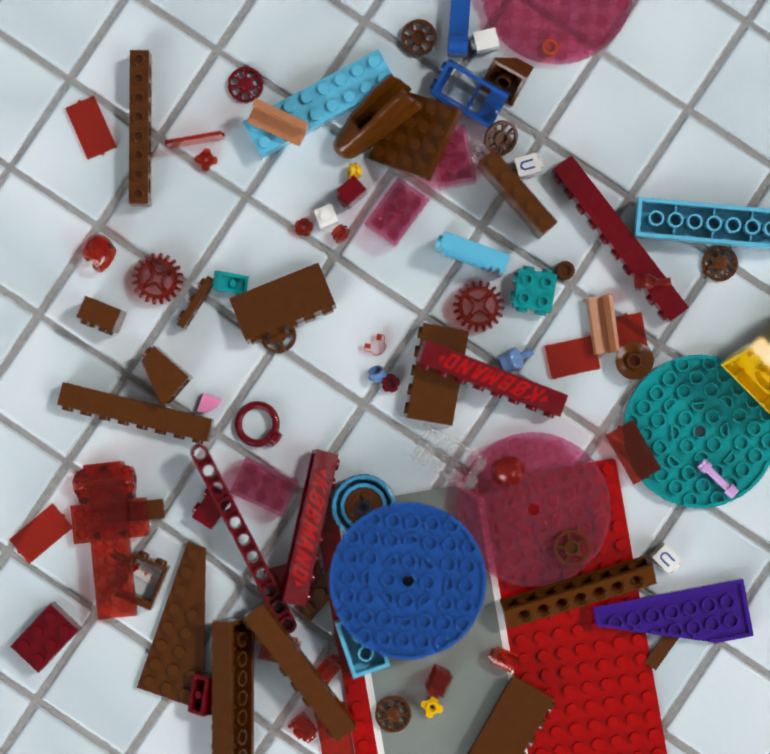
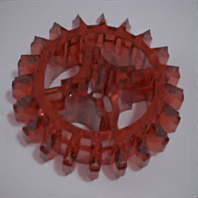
M155 253L151 254V260L147 255L144 256L146 262L143 263L139 260L138 263L141 267L134 266V270L138 271V274H132V277L137 278V280L132 281V285H138L134 291H142L139 294V298H143L146 295L145 302L147 303L151 298L154 305H156L157 299H159L161 305L164 304L163 298L171 302L169 295L176 298L177 294L174 293V290H182L177 286V283H184V281L178 280V277L184 276L183 273H177L181 266L174 267L177 262L175 259L169 263V255L163 260L162 253H159L158 259H156ZM153 264H165L170 269L158 272ZM149 268L150 277L143 283L144 272ZM155 273L158 276H162L160 284L156 281L153 282ZM170 275H172L173 281L170 288L167 290L165 286V281L167 278L170 277ZM157 286L162 294H151L146 288Z
M482 280L479 281L478 286H476L475 281H472L471 288L468 284H464L466 291L461 288L458 290L462 296H454L455 299L459 300V303L453 302V306H458V309L453 310V313H460L456 320L458 321L461 318L464 320L461 323L462 327L468 323L467 330L469 331L472 326H475V332H478L479 326H481L483 332L486 331L485 325L492 329L491 321L498 324L499 321L495 317L502 318L503 316L501 313H498V310H504L503 306H499L500 303L504 302V299L497 300L501 292L494 294L493 292L496 290V287L493 286L491 290L488 289L489 282L486 283L485 287H482ZM473 291H483L486 293L481 299H476L469 295ZM490 297L494 303L493 314L486 308V302ZM464 298L471 305V311L467 316L463 311ZM485 299L481 306L483 310L479 309L472 314L475 307L473 304L475 302L478 304ZM476 314H482L488 318V320L483 322H475L471 319Z

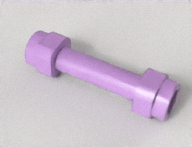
M703 459L697 465L701 472L707 473L724 489L723 492L728 497L733 498L739 490L733 484H729L712 468V464L709 461Z

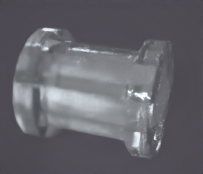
M479 143L475 144L470 151V157L475 163H478L488 154L487 147ZM478 149L482 150L481 154H484L480 158L476 157V153H474Z

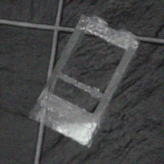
M424 423L425 432L421 438H416L414 444L417 446L412 455L407 453L406 457L469 492L470 488L473 489L478 480L476 477L479 472L485 469L487 457ZM441 439H444L450 444L446 446V451L435 468L428 464ZM452 445L477 457L464 483L439 470L448 452L452 450Z

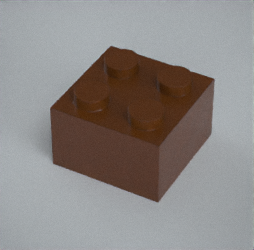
M85 296L76 317L81 319L80 323L92 328L97 325L99 326V331L112 335L113 332L119 333L127 312Z

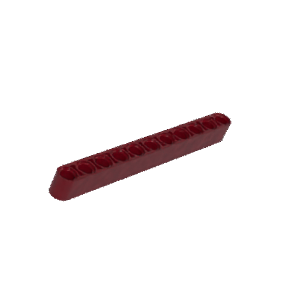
M195 444L190 449L191 458L265 602L281 623L286 619L292 621L286 630L289 634L294 632L297 626L296 621L287 603L279 601L281 591L216 464L204 445ZM197 448L204 449L205 453L202 458L194 456ZM211 465L213 467L211 475H204L203 469L205 466ZM221 483V491L217 493L213 492V484ZM224 500H229L231 502L230 508L222 509L221 503ZM233 517H238L240 520L239 524L235 527L230 526V520ZM242 534L248 535V541L244 544L238 541ZM255 551L257 552L256 559L248 560V553ZM264 568L266 571L265 575L261 578L257 577V570ZM267 586H274L273 593H265V588ZM276 603H283L280 611L273 609Z

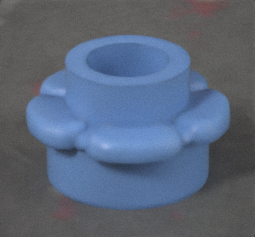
M379 365L371 367L368 371V379L375 383L382 382L387 375L383 367Z

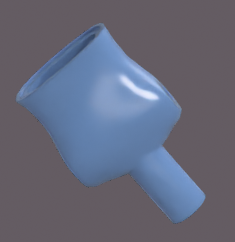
M514 347L501 355H497L502 370L510 372L524 366L523 359L534 355L532 348L520 352Z

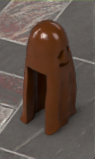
M388 74L350 114L336 135L333 143V149L336 154L345 159H352L361 155L422 109V103L408 94L412 90L410 86L405 84L400 78L393 76V74Z

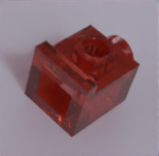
M304 711L288 723V728H294L293 733L299 740L302 738L304 742L310 743L316 738L315 734L318 729Z

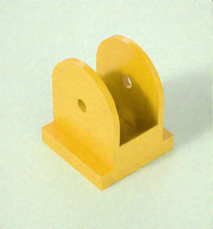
M769 330L763 338L759 337L731 353L720 365L770 414Z

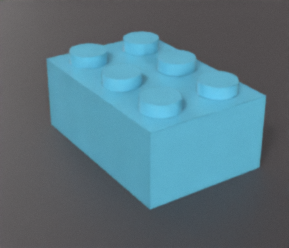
M340 619L334 621L353 679L390 666L387 656L380 655L355 640L343 626Z

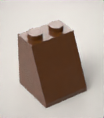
M156 346L148 347L142 354L144 358L141 361L160 404L169 406L193 377L162 349Z

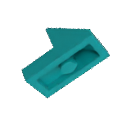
M214 271L212 290L231 294L244 293L247 291L249 276Z

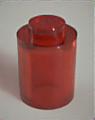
M497 646L496 649H491L488 659H490V664L511 673L518 655Z
M334 653L332 655L327 654L316 668L327 684L331 682L343 666L340 663L342 659Z

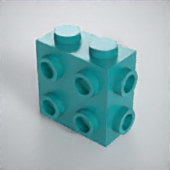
M523 266V269L519 268L518 272H514L512 283L516 285L515 291L510 293L509 302L512 303V307L516 308L517 312L522 313L532 310L535 311V315L546 316V313H551L558 274H553V270L542 269V272L534 271L535 267Z

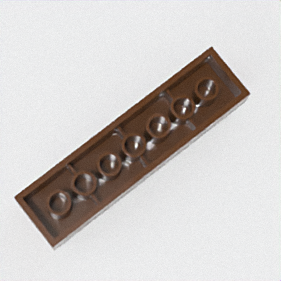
M230 617L212 621V754H254V631H250L246 627L244 617Z

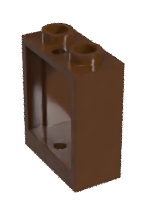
M135 551L132 553L115 596L147 610H152L171 566L167 565V561L157 557L155 560L149 557L150 554L145 551ZM137 559L163 570L151 599L125 589Z

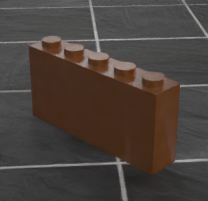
M492 149L478 162L477 169L538 239L556 225L557 220L495 149Z
M319 263L229 298L244 338L248 344L251 343L252 345L261 342L264 337L277 336L281 330L286 328L287 330H292L298 327V324L301 322H312L316 319V316L321 314L323 316L329 315L334 312L333 309L337 308Z
M423 323V327L418 329L417 338L421 339L420 345L415 346L414 357L418 356L423 340H428L465 355L469 331ZM416 363V365L412 364L410 376H414L413 384L409 383L407 394L410 395V401L405 402L404 413L407 414L406 418L452 426L460 383L456 382V378L450 375L448 378L438 375L437 370L431 368L430 371L419 368V363Z
M512 673L467 754H527L525 750L527 746L531 747L534 743L536 730H541L545 723L544 716L547 712L550 713L555 705L553 702L554 697Z

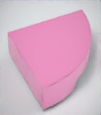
M203 393L197 411H211L221 403L222 399Z

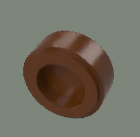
M562 261L555 268V274H558L557 277L560 280H569L575 273L574 265L569 261Z

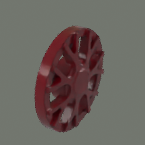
M240 67L229 77L228 90L231 96L239 102H253L263 92L264 82L262 76L251 67ZM243 71L245 77L240 79L237 73ZM249 71L254 72L251 79L247 77ZM232 79L239 80L238 85L231 84ZM260 79V85H254L253 80ZM239 87L241 91L235 96L232 91ZM253 88L258 91L256 96L250 92ZM243 92L248 93V99H242Z

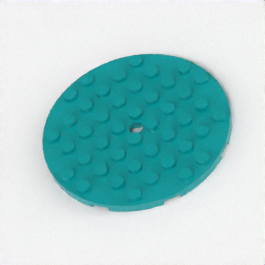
M683 356L658 366L636 387L624 414V448L635 474L656 495L685 507H717L727 504L738 497L740 498L760 481L770 465V414L720 365L725 359L717 356ZM697 426H702L705 430L704 435L701 437L695 434ZM703 459L709 461L712 464V468L729 484H733L739 490L733 498L728 497L723 492L724 489L707 473L704 474L699 470L697 465Z

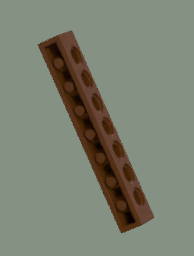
M130 50L129 204L131 206L151 207L152 54L149 50Z
M644 555L500 599L508 629L648 587L657 584L653 565L648 555Z

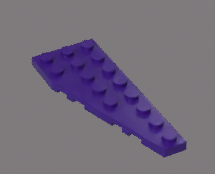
M742 578L592 606L595 625L598 627L712 643L754 636L744 580Z

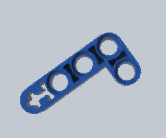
M451 0L447 57H467L471 0Z

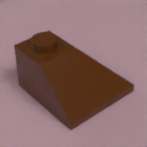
M495 57L484 79L509 92L510 95L505 103L513 106L534 67L518 58ZM482 85L480 88L488 94L491 91V89L487 88L484 85Z

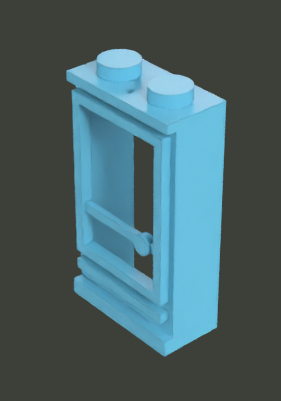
M444 232L443 236L439 235L435 248H438V254L442 252L444 256L485 271L491 269V273L496 271L499 276L504 274L511 256L448 232Z

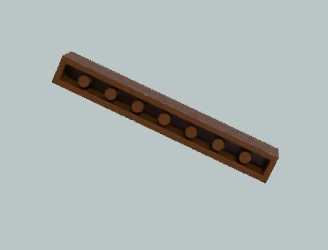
M62 382L57 405L62 406V410L73 412V409L81 410L80 414L91 417L93 413L99 415V419L110 421L113 418L118 420V424L129 426V423L137 424L136 428L147 430L149 427L155 429V433L166 435V432L173 433V437L184 440L185 437L193 438L192 442L198 444L209 441L214 419L66 382Z
M263 600L245 613L244 624L250 631L253 630L257 635L255 636L256 640L261 646L264 645L267 648V654L270 659L277 661L280 665V672L283 676L289 677L292 681L290 683L292 688L296 692L299 691L305 705L308 708L311 706L319 723L323 722L326 726L327 734L331 738L334 737L336 741H339L356 728L354 718L267 603Z

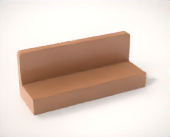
M255 98L252 104L253 110L247 120L248 123L296 146H300L309 128V123Z
M612 294L586 298L593 354L598 355L620 351Z

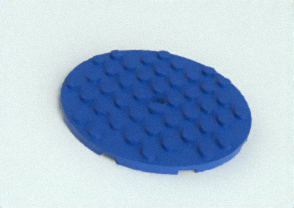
M392 503L376 508L362 516L342 537L331 563L330 593L341 623L354 639L363 646L390 658L420 659L450 648L473 626L485 598L486 569L481 551L475 539L455 517L444 510L424 503ZM406 575H410L414 579L410 586H406L402 582L403 577Z

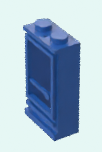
M452 59L448 60V62L444 61L439 69L441 75L438 79L435 78L430 86V89H432L430 95L445 104L460 108L463 114L489 128L496 120L510 93L454 62ZM454 69L479 82L471 100L467 102V107L441 92ZM484 85L491 89L479 113L469 107L473 105L474 98L481 86Z

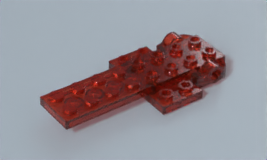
M124 461L83 465V469L75 473L72 482L74 493L81 504L70 506L74 544L91 543L98 620L137 616L130 538L151 536L147 497L136 498L137 476L133 466L125 465Z

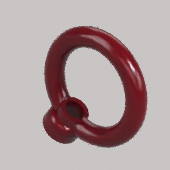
M253 401L245 404L238 411L235 418V431L240 440L252 447H262L270 444L274 447L283 436L279 432V416L271 405L261 401ZM262 409L272 419V429L262 439H252L243 431L242 421L245 414L250 410Z

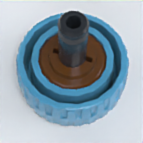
M357 474L347 478L337 487L332 499V514L339 528L346 533L362 516L376 508L396 503L391 488L385 481L374 475Z

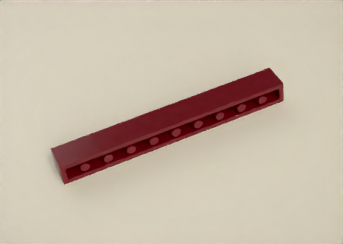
M571 155L552 170L553 180L558 185L561 183L565 189L563 191L569 200H574L577 204L575 208L581 215L584 214L587 217V223L590 228L598 231L600 241L604 245L608 244L611 248V255L615 260L619 259L623 264L622 269L628 276L631 274L635 279L634 285L638 290L645 292L647 302L651 306L655 305L658 309V316L663 321L671 322L688 309V305L574 157Z

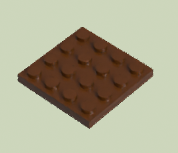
M409 92L408 94L412 98L422 103L423 108L374 145L369 159L431 181L463 111L458 107Z

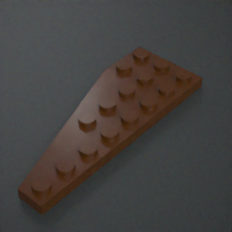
M187 542L137 688L185 705L189 704L193 674L204 672L206 547Z

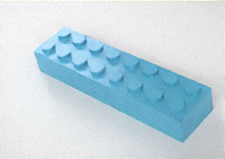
M379 49L273 106L308 122L309 128L305 134L306 136L355 110L369 92L384 77L392 73ZM248 119L243 121L262 159L291 144L249 124Z
M638 197L635 201L633 235L635 238L770 250V209Z

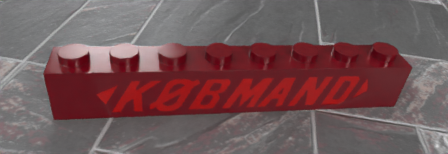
M423 340L415 361L420 364L419 368L430 371L432 368L437 370V374L442 377L448 378L450 375L455 377V381L466 385V382L473 384L472 388L482 392L484 389L491 391L490 395L500 399L502 396L507 397L508 402L519 405L520 402L526 405V409L536 412L538 409L543 411L542 415L552 419L554 416L561 417L568 397L567 394L428 340Z
M319 449L312 450L279 596V601L305 606L310 600L311 593L309 592V587L315 577L313 569L319 559L317 551L318 546H321L323 541L321 533L322 528L327 523L326 510L331 504V497L329 496L336 482L334 474L335 470L337 471L339 468V454Z

